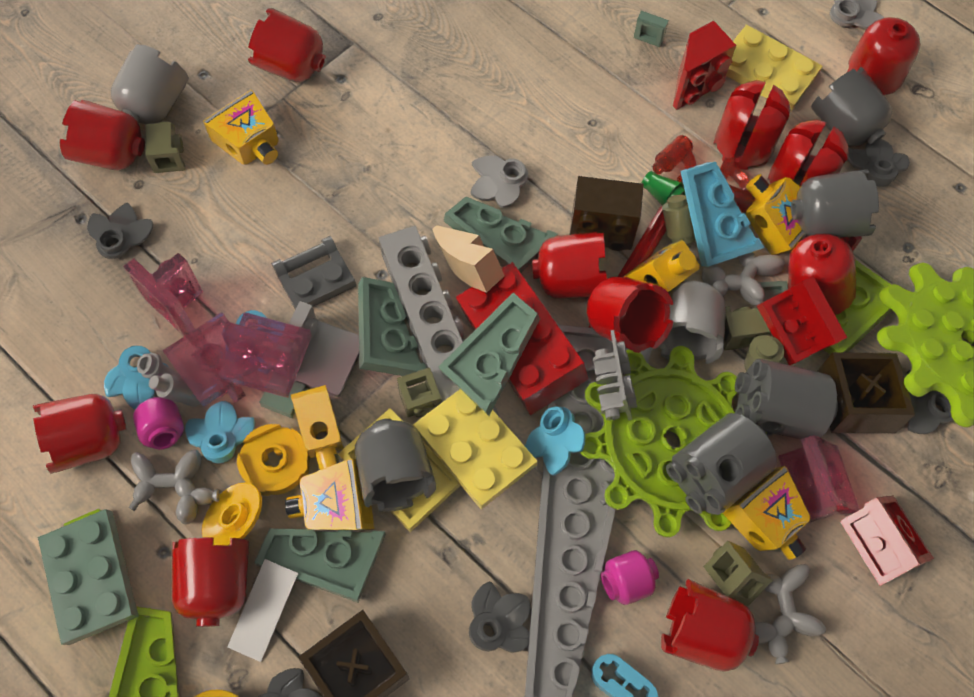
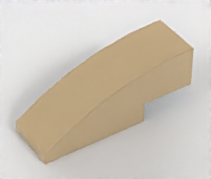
M438 225L433 228L434 236L447 264L463 282L487 293L505 276L494 250L484 247L479 235Z

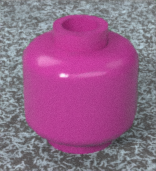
M153 397L142 402L134 410L133 422L138 439L144 446L164 450L173 446L182 436L184 424L178 406L174 401Z
M637 550L609 559L606 562L605 571L601 573L602 584L609 598L617 600L623 605H629L652 596L656 589L655 580L659 579V571L652 558L646 559Z

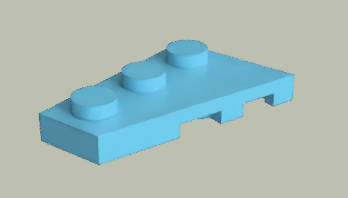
M707 162L680 171L701 266L709 267L764 248L760 239L756 238L749 225L751 223L746 214L741 213L734 200L735 195L716 162Z

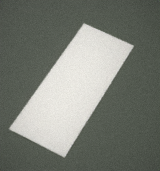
M264 560L230 639L228 648L259 662L262 661L298 575L297 572L269 560Z

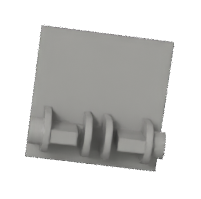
M611 330L614 352L609 353V349H599L595 351V357L593 358L597 377L596 383L603 385L597 389L598 393L602 394L599 395L601 413L605 415L606 420H616L620 418V413L626 412L628 419L632 420L630 408H636L637 403L630 375L625 376L626 374H631L628 353L626 352L625 342H617L615 331Z

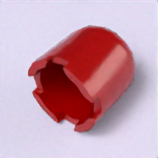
M268 8L266 12L269 16L265 22L259 19L252 32L248 48L254 50L253 57L248 58V62L252 66L292 82L306 81L315 71L320 72L325 63L326 56L322 54L323 41L317 30L279 10Z
M887 17L876 20L865 30L848 61L849 69L847 72L852 69L858 71L860 67H863L883 95L894 93L904 83L919 53L921 43L918 32L909 22L900 18Z
M74 100L63 118L62 125L68 126L66 140L60 139V149L64 159L121 171L128 168L137 156L140 157L143 154L145 139L141 138L140 126L132 115L87 100H81V102Z
M589 232L548 238L539 249V259L532 260L533 279H540L542 289L552 298H589L593 289L601 281L607 279L606 270L599 271V258H605L604 233Z
M832 234L807 236L795 245L789 257L788 289L814 276L835 315L849 308L856 298L857 284L855 257L850 245L842 238Z
M610 277L601 281L593 289L587 304L588 321L598 335L612 341L611 330H614L617 342L624 341L627 349L640 353L650 347L653 349L658 348L668 337L674 322L669 319L670 305H673V300L667 290L656 284L629 277Z
M86 394L33 405L34 411L39 416L41 415V417L33 418L40 452L49 451L52 460L51 463L46 464L50 474L111 456L120 445V431L127 430L122 409L115 411L111 401L100 394Z
M213 537L179 539L178 542H172V603L176 612L184 618L196 619V627L220 626L221 618L231 617L239 612L244 605L246 597L249 541L246 539L230 538V545H214Z
M687 579V589L681 586L678 588L666 615L667 619L672 620L669 635L662 633L661 636L663 652L716 671L726 672L738 668L746 660L747 656L752 657L755 654L759 644V636L755 634L754 615L742 602Z

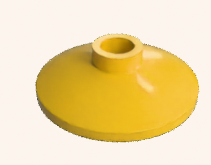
M246 482L232 485L220 494L219 502L213 501L206 512L202 524V537H213L214 545H230V538L244 539L259 518L262 508L260 491L254 485Z

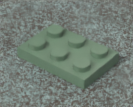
M104 509L38 537L61 645L74 644L139 617L113 511Z

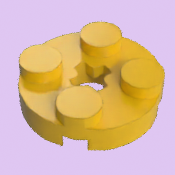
M267 424L254 429L244 439V445L237 456V467L241 477L246 483L254 485L262 496L280 495L289 492L300 484L302 477L309 474L310 457L305 450L302 436L296 430L281 427L280 424ZM271 452H275L277 456L283 454V459L279 461L280 464L276 467L265 465V462L269 460L268 454Z

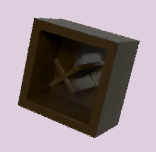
M578 176L569 235L589 232L604 233L605 247L614 251L632 250L641 219L644 184Z
M832 352L817 370V372L830 375L836 385L838 412L830 425L831 433H896L915 416L909 392L904 385V375L897 353Z
M364 610L358 612L298 656L323 697H387L410 679Z

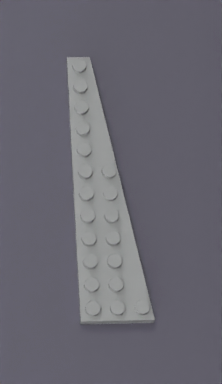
M558 325L583 360L589 380L548 404V409L554 406L569 409L574 415L575 423L583 428L585 434L600 431L603 428L604 419L595 408L587 403L585 390L589 384L596 382L597 377L593 363L595 351L609 349V353L614 352L613 342L598 335L593 328ZM651 347L641 351L647 363H649ZM571 452L570 461L567 466L556 475H551L548 472L543 461L525 697H573L616 509L607 505L604 494L606 488L614 480V471L610 464L603 459H587L580 452Z

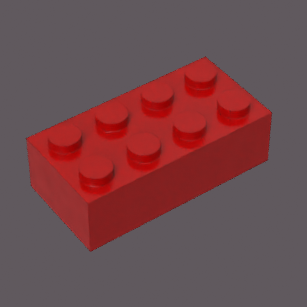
M511 262L501 268L505 276L487 293L470 287L457 295L456 299L474 330L512 293L516 294L538 313L540 320L508 379L509 384L531 416L589 380L583 360L518 268Z

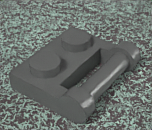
M331 236L321 239V244L284 261L278 259L271 263L295 310L300 301L314 307L356 287L355 279L341 257ZM325 255H328L330 258L329 261L293 278H290L288 275L289 272Z

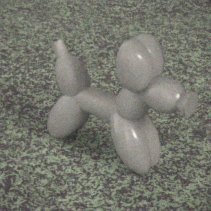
M751 252L738 257L740 263L745 267L740 276L737 274L726 276L722 268L716 265L704 266L702 273L704 283L715 287L723 297L728 290H740L741 295L747 302L757 306L763 303L765 294L761 284L754 279V276L756 274L761 276L776 275L782 272L785 261L776 255H760L756 257Z
M198 450L187 452L180 459L175 473L156 474L153 464L145 455L139 452L132 454L131 464L133 471L141 480L134 489L133 501L128 507L133 511L137 509L140 503L145 502L152 496L155 488L175 487L177 494L181 497L175 513L177 519L187 525L195 519L198 513V505H207L213 500L219 502L220 492L219 489L212 491L210 488L205 487L195 489L191 479L196 475L201 465L202 457Z
M807 564L794 566L786 571L781 578L773 574H767L773 581L765 590L772 594H777L782 615L777 617L772 625L766 622H755V634L759 636V644L768 642L772 656L777 658L776 664L789 662L785 657L788 653V645L784 637L789 635L792 630L807 636H820L826 632V627L820 620L811 615L797 613L792 591L803 585L807 580L810 572Z

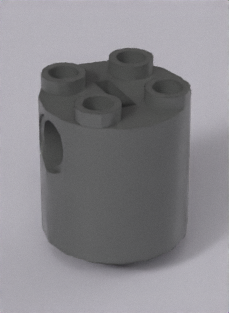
M756 359L746 373L740 372L735 381V390L739 393L738 406L735 413L749 418L765 432L810 442L817 441L826 434L838 412L836 385L832 377L825 373L765 359Z
M728 413L672 456V462L666 465V471L670 478L677 482L687 495L685 497L686 503L694 512L700 514L706 511L719 515L770 475L776 468L777 458L767 434L761 427L738 413Z

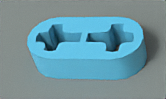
M605 654L594 662L591 669L592 680L609 697H634L633 694L625 689L627 685L635 691L644 688L647 691L645 697H658L656 687L620 657L614 654ZM611 663L617 667L614 673L623 681L622 685L614 679H610L607 682L601 679L603 671L599 668L602 664L607 667Z

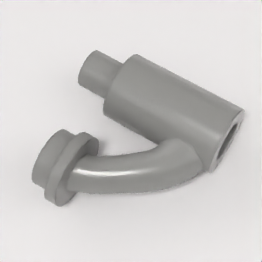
M146 353L139 358L137 363L138 372L143 377L150 379L149 387L156 390L159 397L196 407L202 402L205 394L204 387L199 383L187 380L173 369L162 364L160 355Z

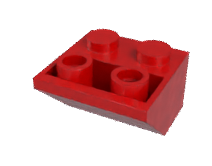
M714 20L689 33L678 72L673 107L676 110L686 104H694L701 96L710 91L715 92L719 90L726 81L725 77L732 63V57L737 45Z

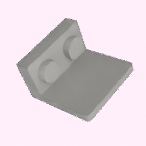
M300 301L271 358V362L276 374L305 384L312 389L326 385L329 395L340 397L359 357V335L318 321L313 306Z

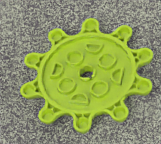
M924 262L918 263L909 269V277L915 287L914 292L908 291L896 284L886 286L880 291V300L896 313L899 323L898 326L892 325L880 329L877 333V340L883 348L901 352L909 358L912 370L904 378V385L908 392L917 397H922L930 391H938L944 394L950 402V412L953 420L958 425L968 428L974 425V346L970 345L974 344V269L968 266L959 268L953 273L952 282H948L940 278L931 265Z
M685 346L674 347L670 352L667 366L661 369L650 366L641 352L635 353L631 350H626L631 374H626L625 376L630 375L637 403L636 408H630L632 420L628 419L626 412L620 413L619 419L606 420L605 415L601 413L599 395L602 394H599L597 390L598 387L603 385L596 382L589 384L585 390L586 401L602 415L604 425L600 431L585 434V445L580 454L587 459H603L612 467L615 477L613 482L606 488L604 494L608 506L620 510L627 507L634 500L641 499L645 501L653 511L655 531L663 537L670 538L679 532L683 514L693 510L686 503L685 497L687 495L680 488L679 484L668 475L666 465L672 462V456L728 413H735L732 408V399L738 393L735 390L737 376L731 372H722L713 380L700 378L694 369V355ZM666 432H673L679 437V447L672 449L673 447L669 445L666 437H664ZM703 511L699 514L706 525L714 531L720 532L730 527L731 522L723 513L716 515Z

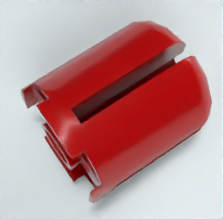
M754 80L741 84L731 93L714 138V144L716 142L717 149L723 155V162L734 168L748 170L749 166H757L764 162L766 164L772 157L791 111L787 97L783 90L773 85L759 117L753 115L766 84L765 81ZM743 137L749 139L747 146L741 144Z
M812 120L795 125L789 131L788 136H786L767 178H770V184L785 177L795 181L797 176L803 177L799 185L801 187L802 183L809 178L840 173L849 155L848 144L843 133L834 126L822 148L814 156L811 153L827 122Z

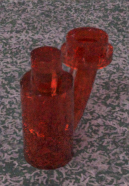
M677 136L656 155L655 163L652 166L653 171L656 174L671 172L680 162H683L684 170L696 166V160L692 153V141L687 136ZM680 174L677 177V181L683 183L682 176Z
M725 157L720 170L726 180L728 176H731L740 187L737 188L729 185L735 195L734 200L741 213L746 214V210L756 200L746 188L750 180L734 164V157H731V159Z

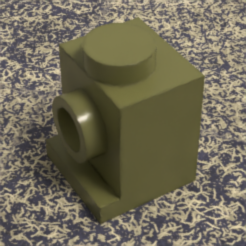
M166 121L146 124L145 156L153 172L184 171L185 163L180 154L184 151L183 140L180 134L175 133L174 124Z
M730 306L725 307L724 351L749 347L754 338L770 334V330L758 308L752 309V307L745 306L731 312Z
M430 367L397 378L399 395L407 417L414 415L416 417H423L442 401ZM424 381H425V383H422V384H419V385H416V386L407 388V387H409V386H412V385H415V384H418V383H421V382H424Z
M728 540L713 553V557L703 566L723 594L742 602L746 606H749L773 581L769 575L761 570L745 548Z

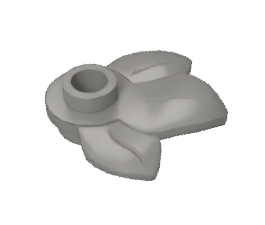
M834 0L835 4L830 10L831 19L840 26L856 25L867 29L876 20L884 18L881 14L874 12L877 0Z
M498 156L478 158L472 161V166L481 177L473 185L471 196L482 201L496 199L500 208L510 206L519 198L520 188L525 185L528 179V170L517 159L504 161ZM514 174L517 177H509L508 175Z

